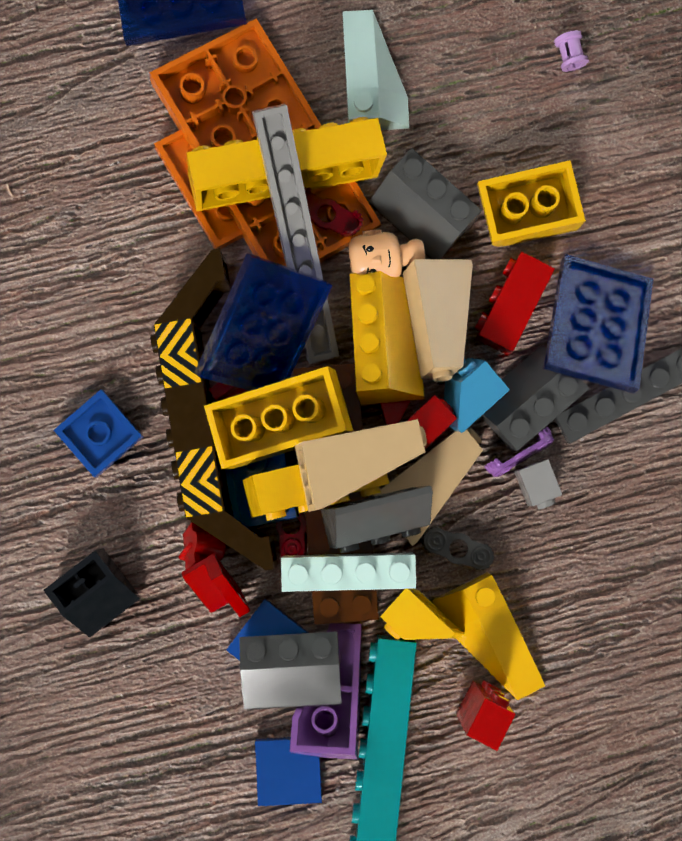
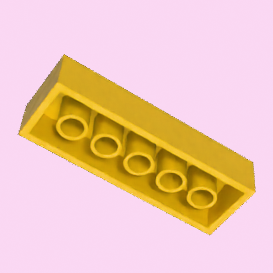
M358 117L350 121V123L341 125L331 122L321 125L319 129L306 131L304 128H297L292 130L304 187H310L311 190L377 178L387 156L378 118ZM258 137L256 140L247 142L231 140L225 143L224 146L213 148L208 145L198 146L191 152H186L188 177L196 212L271 198Z

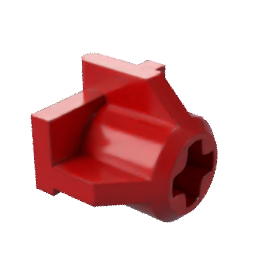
M191 522L183 533L184 549L178 558L185 561L186 569L213 553L220 561L223 559L226 544Z

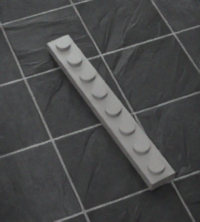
M280 104L252 111L307 361L309 364L337 357L339 352L288 107L286 104Z

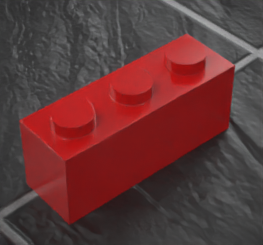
M522 251L516 260L510 258L502 273L507 276L502 287L496 285L488 302L493 304L489 313L482 312L474 328L479 331L476 340L509 356L514 351L555 268Z
M483 680L482 684L472 681L456 713L467 736L498 751L516 714L509 706L510 701L500 692V688Z

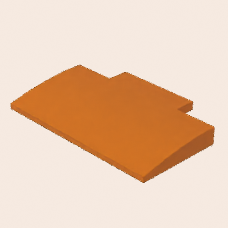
M256 18L149 72L153 88L179 131L154 143V147L215 249L220 248L221 250L233 242L244 238L271 285L276 289L288 282L289 277L271 198L196 212L188 177L186 153L203 145L213 148L224 146L225 143L231 140H242L243 142L256 140L257 133L252 111L280 104H286L288 107L292 130L304 128L307 131L319 129L321 126L315 113ZM356 182L311 190L313 194L324 199H332L340 207L351 212L358 210V213H361L363 218V225L360 231L349 237L342 236L330 229H321L311 221L320 263L348 247L350 240L355 236L363 235V231L376 230L381 227L380 220ZM323 206L318 210V217L324 222H331L336 216L334 209L330 206Z

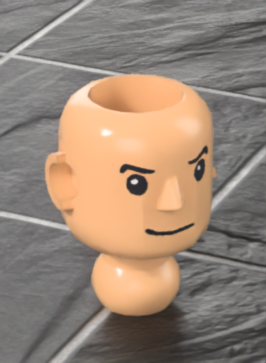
M381 229L363 231V235L352 238L348 246L351 274L361 275L382 271L391 277H399L402 273V267L409 266L414 259H425L422 240L412 239L406 244H399L397 236L390 232H381Z

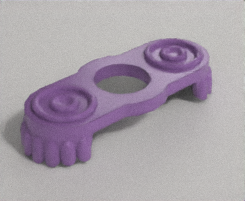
M549 427L544 428L538 433L537 443L504 463L495 458L494 461H490V463L485 465V469L493 477L505 474L530 456L550 446L554 441Z

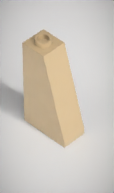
M414 259L403 272L421 379L433 378L434 382L448 381L453 378L452 375L463 367L473 268L472 260Z
M418 419L303 441L296 444L295 450L308 512L327 507L425 453L426 433L424 428L419 425Z
M471 427L463 433L454 431L391 480L389 484L380 489L381 493L372 496L411 487L431 486L433 492L432 522L483 451L479 446L482 443L481 438ZM429 525L420 527V534L405 537L410 545L413 546L419 541Z

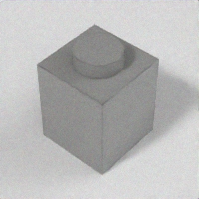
M549 459L514 471L527 506L536 505L538 510L556 504L554 498L562 495Z

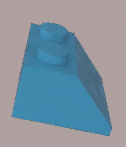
M464 358L463 367L452 375V379L445 381L444 400L452 407L453 414L457 417L449 428L463 433L510 390L485 360L467 358L465 360Z

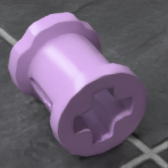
M569 31L561 34L554 40L555 46L559 48L563 61L561 69L563 72L575 71L584 67L589 62L588 56L584 55L581 46V31Z

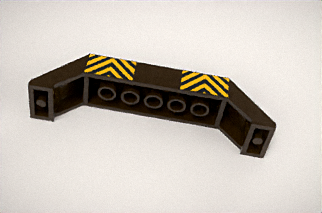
M220 248L210 251L155 322V334L150 335L153 352L159 355L160 365L156 366V376L159 385L163 384L165 397H161V407L163 415L169 416L171 428L166 429V437L169 448H174L176 460L171 461L174 480L179 479L181 492L177 493L179 511H184L185 518L267 571L278 566L273 534L264 535L256 528L249 529L234 518L230 506L225 470L221 469L204 408L205 405L213 403L211 392L208 390L211 387L201 327L223 294L232 292L227 261Z

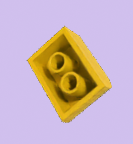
M571 160L481 180L477 183L493 246H509L576 231L586 221Z

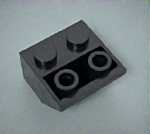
M104 548L93 551L43 590L61 615L89 638L141 599Z

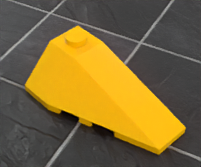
M486 572L432 600L433 604L465 633L461 638L456 639L517 700L545 687L510 609L490 573Z

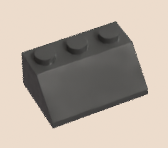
M413 148L392 168L369 201V204L409 240H422L425 254L430 259H442L477 221L482 211Z
M541 345L501 379L510 390L481 417L511 452H515L590 388L569 364Z
M411 487L321 509L329 548H339L340 553L360 549L359 543L371 540V545L391 541L390 535L400 532L402 537L420 534V527L428 526L431 522L432 487Z
M337 631L239 637L240 675L245 710L342 704Z

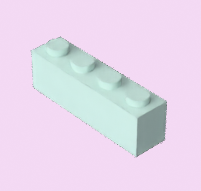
M411 552L285 555L281 557L282 592L416 589L415 554Z

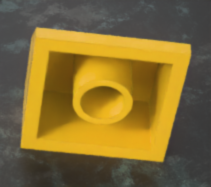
M404 589L380 616L386 622L384 626L386 631L397 640L400 637L403 640L461 638L465 634L417 589Z

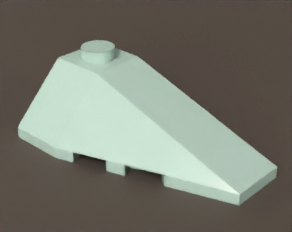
M373 10L343 11L348 123L358 117L378 118L381 130L409 129L408 96Z

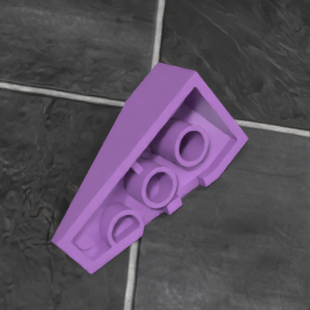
M331 623L327 632L337 631L342 704L296 707L292 717L291 753L323 758L358 759L362 624Z

